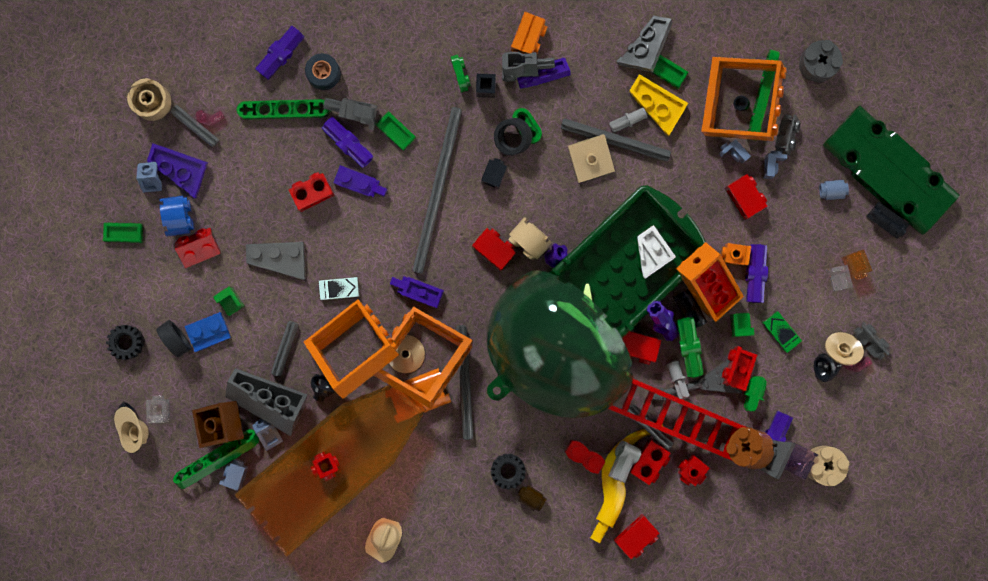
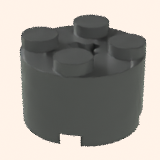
M820 40L812 43L800 57V72L806 79L813 82L821 83L829 80L839 71L843 64L841 51L830 40Z

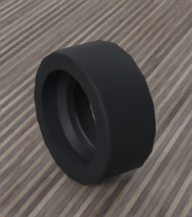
M507 119L497 125L494 131V142L499 151L505 155H516L529 148L532 142V132L529 125L522 119ZM510 125L516 126L522 135V142L516 148L508 146L504 139V131Z
M167 320L156 329L161 341L176 357H181L191 349V345L185 335L171 320Z

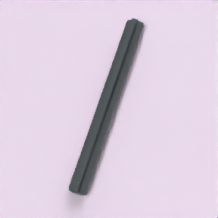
M563 119L561 124L562 130L588 138L604 134L608 144L663 161H668L671 155L669 150L568 119Z
M465 325L457 326L456 331L467 337V327ZM467 355L459 367L463 439L471 440L473 439L469 358Z

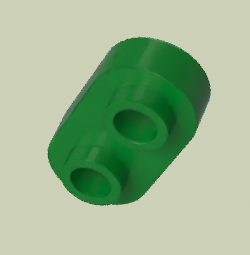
M458 54L450 56L461 93L466 92L471 84L468 75L464 76L462 70L465 68L463 57L459 58Z
M517 109L513 113L512 118L524 116L525 122L529 125L531 131L536 133V136L532 138L531 144L539 142L542 136L541 128L527 109Z

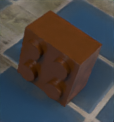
M237 401L222 402L192 410L199 448L244 439Z

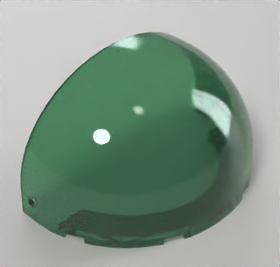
M530 271L525 275L523 274L502 293L490 315L487 325L486 343L494 369L514 394L543 412L567 418H582L607 410L628 391L633 381V373L630 372V367L632 366L631 358L616 328L611 329L605 321L607 316L587 295L571 283L564 284L558 280V276L544 271Z

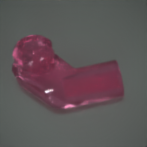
M199 110L195 114L197 121L207 126H213L225 118L221 110L212 115L205 113L203 110Z
M867 356L854 365L843 366L849 371L859 373L873 363Z

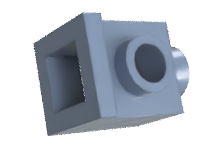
M234 459L230 466H226L223 474L226 478L221 480L219 484L237 491L240 490L248 466L244 465L245 462Z

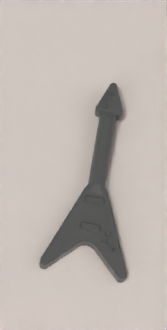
M729 360L720 364L697 382L686 384L688 392L702 389L742 393L741 390L722 384L724 380L722 373L725 367L728 368ZM675 387L666 390L663 388L659 389L668 394L677 395ZM654 394L653 399L657 400L666 399L657 394Z

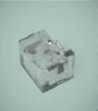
M164 395L152 396V400H146L147 423L171 422L169 399H164ZM159 405L162 406L161 413L157 411Z

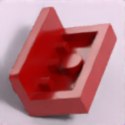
M211 228L199 229L195 234L182 236L175 242V250L185 268L221 254L212 235Z
M740 346L731 349L727 358L730 361L728 368L725 367L722 373V378L724 379L722 384L746 391L757 354L743 350Z

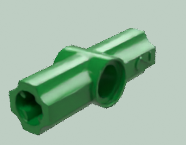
M687 317L677 320L681 339L679 341L682 357H684L687 377L694 378L704 375L700 356L702 354L699 337H697L694 318Z

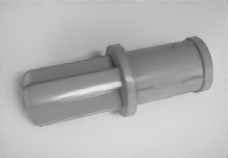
M642 107L632 113H625V116L611 121L609 125L612 132H617L628 126L632 127L633 124L643 119H647V113Z
M679 361L667 364L672 377L671 383L675 386L678 398L682 400L688 398L690 394L685 383L686 377L682 374Z

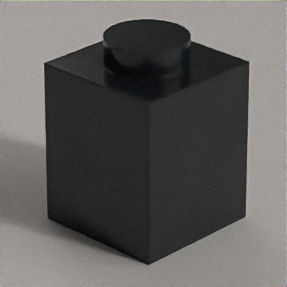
M477 73L476 97L495 98L496 74Z
M494 158V160L489 159L481 183L499 189L507 170V166L504 165L505 162Z

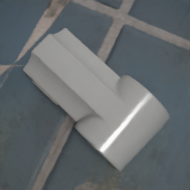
M621 441L616 447L615 456L617 457L609 476L625 483L632 465L637 463L640 458L641 449Z

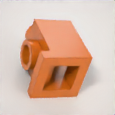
M727 243L725 247L721 248L720 254L726 264L748 266L751 246ZM734 250L739 252L738 257L733 256Z

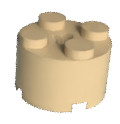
M145 78L136 81L131 86L127 101L131 110L145 120L156 121L170 112V93L160 83Z
M524 217L509 234L511 237L508 240L516 247L521 246L524 248L523 253L530 260H538L553 242L551 240L547 242L546 239L548 237L533 223L529 222L527 224L528 219Z
M818 446L811 449L806 455V473L816 483L825 486H835L842 482L848 473L849 461L844 453L837 448ZM825 462L829 465L828 469L824 466Z

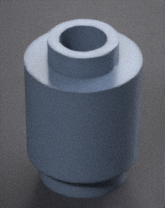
M844 180L820 183V198H825V200L845 199V196L849 194L848 183H845Z

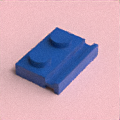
M222 312L185 326L194 352L231 338Z

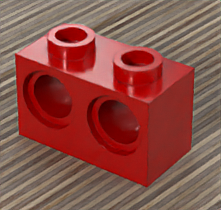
M319 172L309 176V180L305 182L298 181L294 183L292 188L289 189L300 212L335 196L324 173L319 174ZM323 182L324 189L319 192L316 191V184ZM301 191L307 192V197L304 200L298 199V194Z
M649 439L641 451L639 460L632 465L630 473L648 485L651 482L655 483L660 476L659 470L662 466L666 467L671 459L669 457L670 452ZM654 450L661 452V457L658 460H653L651 457ZM644 466L650 467V474L647 476L641 475V469Z

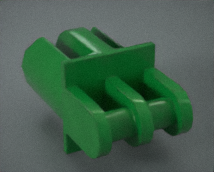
M761 376L750 377L747 389L742 393L746 395L745 410L755 411L759 400H765L763 399L767 386L765 378Z

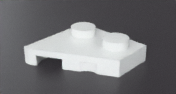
M654 225L637 236L644 279L676 257Z

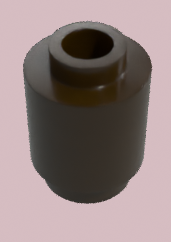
M530 485L522 486L517 494L519 497L518 501L533 511L537 510L539 512L547 498L543 497L544 494Z

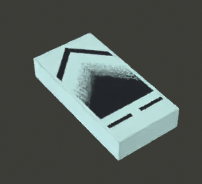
M357 277L319 281L320 300L359 297Z

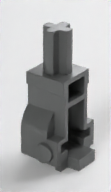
M505 52L502 54V80L505 82L516 81L518 77L538 76V69L555 68V58L537 59V52L530 54Z
M325 98L323 109L339 112L338 117L359 121L360 123L368 124L369 129H375L377 105L347 98L342 99V101Z

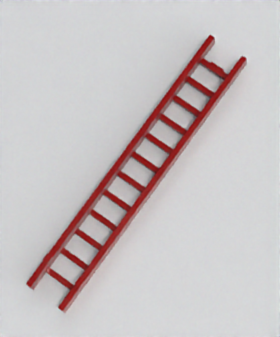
M530 337V341L544 346L543 352L534 372L518 366L517 371L732 461L726 447L731 436L737 430L746 426L540 338ZM550 349L562 354L552 380L540 375ZM568 357L597 369L587 394L575 390L578 381L572 379L570 387L558 383ZM603 372L615 376L605 401L593 397ZM620 379L631 383L622 409L610 404ZM637 386L649 391L639 416L627 412ZM654 394L666 398L656 423L644 419ZM671 401L683 405L673 430L662 426ZM688 408L700 412L690 437L679 433ZM705 415L716 419L707 444L696 441ZM723 422L733 428L724 450L720 451L712 446Z

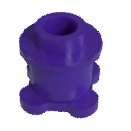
M554 243L551 246L552 250L545 252V261L549 266L555 268L568 255V249L565 245L560 246Z

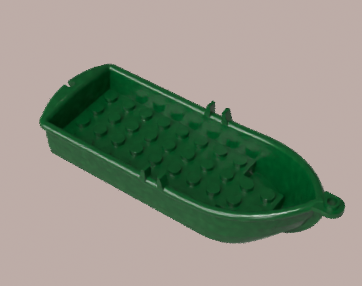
M648 185L640 186L531 289L514 308L501 335L497 356L498 376L488 385V396L492 400L499 401L512 390L534 392L556 388L553 385L517 371L518 366L534 372L541 357L544 346L530 341L531 336L540 338L597 363L605 353L590 329L557 305V301L574 305L580 304L585 285L589 284L596 325L612 349L648 314V305L654 301L661 302L683 281L676 268L706 242L699 227L687 213L683 218H679L678 212L682 207L669 196ZM654 225L676 257L644 279L637 236ZM550 349L540 375L552 380L562 354ZM567 358L558 383L565 385L572 381L571 378L567 377V373L575 363V359ZM495 387H499L501 389V392L499 394L493 393V389Z

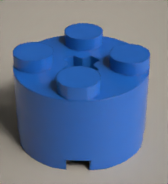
M182 195L160 199V202L163 204L160 205L163 227L167 226L168 230L165 231L166 237L188 234L191 230H194L193 219L188 215V212L191 211V204L187 197Z

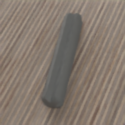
M178 105L171 109L172 115L211 147L218 143L219 139Z
M289 321L287 323L271 374L274 376H282L298 328V324Z
M633 404L628 408L627 412L639 416L641 410ZM647 415L644 419L653 422ZM638 422L666 450H669L674 445V441L665 432Z

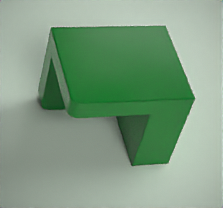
M231 286L213 296L215 301L221 304L228 316L245 307Z
M749 313L730 314L732 337L754 335V328H751Z

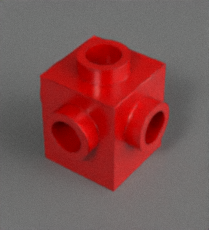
M325 452L314 456L315 460L312 461L313 466L310 469L315 478L319 477L320 480L324 478L325 481L336 477L335 472L338 471L337 467L340 464L335 455L332 456L331 453L325 454ZM324 463L328 465V470L326 471L321 469V465Z
M691 455L688 460L684 459L678 467L680 469L678 473L681 475L680 480L686 485L692 484L696 487L697 484L701 485L707 477L705 474L710 468L696 456Z

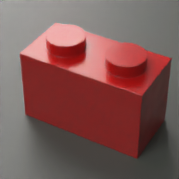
M748 174L725 187L744 220L767 207L766 197L762 192L759 193L756 188V181L752 176L749 177Z
M486 228L472 244V247L502 271L515 256V247L509 241L504 243L499 238L501 235L493 228L491 230Z
M629 331L619 342L617 353L621 354V358L631 360L632 357L639 358V363L650 365V362H656L661 340Z
M641 514L614 541L630 559L633 557L638 558L644 552L643 548L648 544L652 545L657 541V535L660 533Z

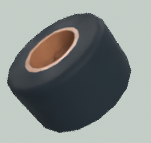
M321 53L312 56L305 66V75L310 84L316 89L329 90L335 87L340 80V67L336 60L328 54Z

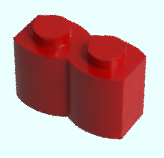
M571 440L564 451L572 461L581 463L592 473L598 474L605 464L602 456L595 451L588 450L585 445L576 440Z

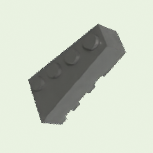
M234 369L227 381L225 397L231 401H237V404L291 436L305 409L308 394Z

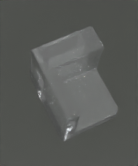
M848 265L824 270L826 277L831 279L833 291L853 287Z

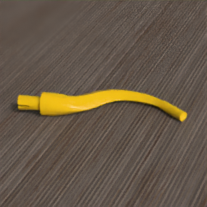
M642 429L628 435L621 441L633 445L639 439L651 434ZM617 445L608 454L602 468L604 502L596 517L599 522L590 537L598 543H601L609 526L613 528L626 497L625 484L609 476L617 457L615 456Z

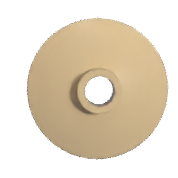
M837 332L831 334L825 343L827 354L834 361L843 365L858 363L864 354L860 341L848 333Z
M406 335L396 349L399 356L389 364L394 370L401 373L416 371L422 365L425 358V350L422 343L417 338ZM404 350H407L409 352V356L407 358H404L402 356V352Z

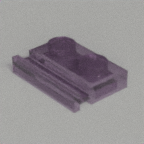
M796 444L784 470L806 480L814 464L813 460L818 454Z

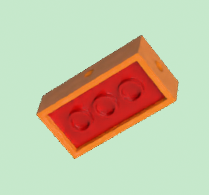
M706 242L676 268L701 310L715 322L744 297L721 254Z

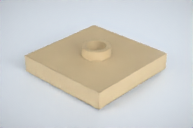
M604 134L567 146L578 183L615 171Z

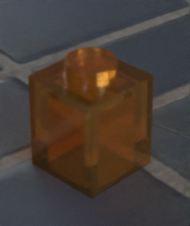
M864 249L841 257L849 279L855 277L856 280L867 277V273L872 271Z

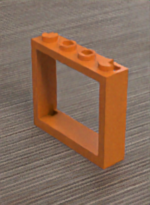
M712 57L701 132L705 136L774 141V136L778 134L776 120L781 114L779 99L783 98L784 94L782 79L786 78L787 68L784 67L782 61ZM723 68L776 71L767 133L714 129Z
M358 299L304 341V344L331 387L342 399L399 356L395 349L397 347L396 343L391 337L387 338L389 333L383 326L379 327V324H381L379 319L374 314L371 316L372 309L368 304L364 306ZM365 317L384 346L340 380L321 350Z
M413 307L410 312L404 315L401 325L396 326L392 332L391 338L397 345L395 349L399 347L416 322L459 346L426 395L382 369L373 376L431 409L471 351L473 340Z

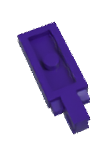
M560 58L555 60V68L538 69V76L518 77L517 82L520 89L570 76L571 72L566 59Z
M341 165L333 182L336 185L368 197H374L375 193L385 197L387 188L379 186L380 181Z
M403 276L402 280L392 277L390 285L399 288L398 293L434 308H438L444 292L442 289Z

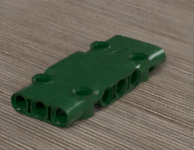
M861 105L845 119L822 145L839 160L843 167L852 171L851 175L884 206L891 210L894 209L899 217L905 219L921 235L928 232L960 196L959 193L944 181L940 173L934 172L931 169L930 163L897 133L891 130L888 131L884 122L876 120ZM872 126L878 129V135L872 132ZM847 154L852 155V157H853V162H852V163H850V162L847 161V159H846V155H847ZM930 177L935 180L934 186L929 183ZM904 205L910 208L909 214L904 212Z

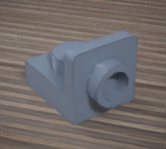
M736 139L732 143L728 140L720 147L723 150L719 153L721 157L728 150L732 151L731 156L737 162L744 163L751 157Z
M770 151L765 156L763 179L775 177V174L778 173V163L776 161L786 160V154H782V151Z
M156 162L139 163L137 165L136 179L143 193L162 191V183L157 174L158 165Z
M259 419L252 425L266 451L283 442L276 427L265 420Z

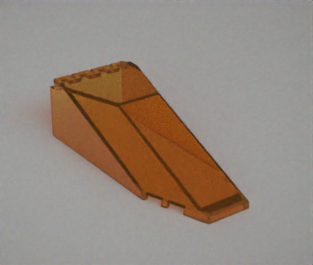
M390 385L345 402L238 491L235 497L246 510H249L252 506L255 507L250 513L259 525L264 521L268 522L262 529L272 540L278 535L281 537L275 544L287 557L395 463L426 409L421 403ZM325 452V454L331 453L332 456L335 455L340 464L337 467L338 471L335 472L336 477L325 481L324 478L321 480L319 477L315 478L310 469L313 466L312 461L315 460L314 456ZM322 464L321 469L324 471L328 470V465Z

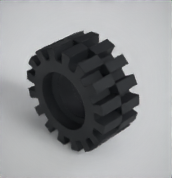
M121 325L116 326V329H112L110 331L111 334L107 336L109 340L106 341V345H109L107 349L111 351L110 354L112 356H115L117 359L129 360L137 357L138 353L142 352L141 348L144 347V337L141 336V331H138L136 327ZM123 335H128L132 339V346L127 350H123L119 346V339Z
M503 454L497 457L491 466L492 479L502 489L517 488L525 478L526 470L524 463L518 456L513 454ZM511 464L515 467L516 473L513 478L506 479L501 475L503 465Z

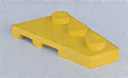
M640 74L629 91L667 136L670 135L688 105L686 101Z

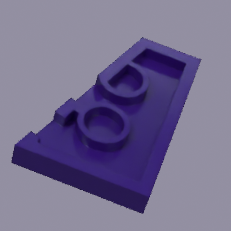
M152 143L147 162H156L158 171L174 181L180 188L187 191L193 198H197L208 162Z

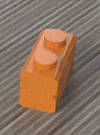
M524 12L511 45V51L522 54L537 52L538 54L541 46L538 41L540 36H545L548 28L545 26L546 20Z

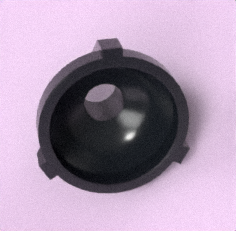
M825 353L818 354L819 356L816 357L813 365L815 377L822 382L831 381L841 370V364Z
M315 374L312 377L310 384L314 392L313 398L316 401L323 402L325 397L328 398L335 393L324 375Z

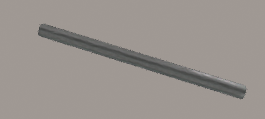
M452 107L414 262L413 271L420 274L424 270L462 110L457 107Z

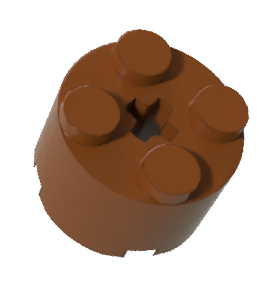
M742 427L731 436L726 447L730 458L735 464L749 469L765 468L774 457L772 438L767 433L752 428Z

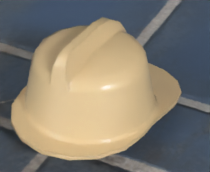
M127 407L119 408L115 413L114 421L122 447L129 453H135L142 444L147 442L149 435L148 427L144 422L138 420L136 414Z
M385 518L376 521L366 541V553L381 563L390 560L401 540L402 529L400 524Z

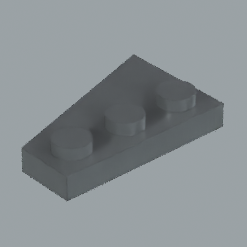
M653 16L641 30L637 40L629 45L628 51L624 56H620L616 61L617 64L653 73L672 26V20Z

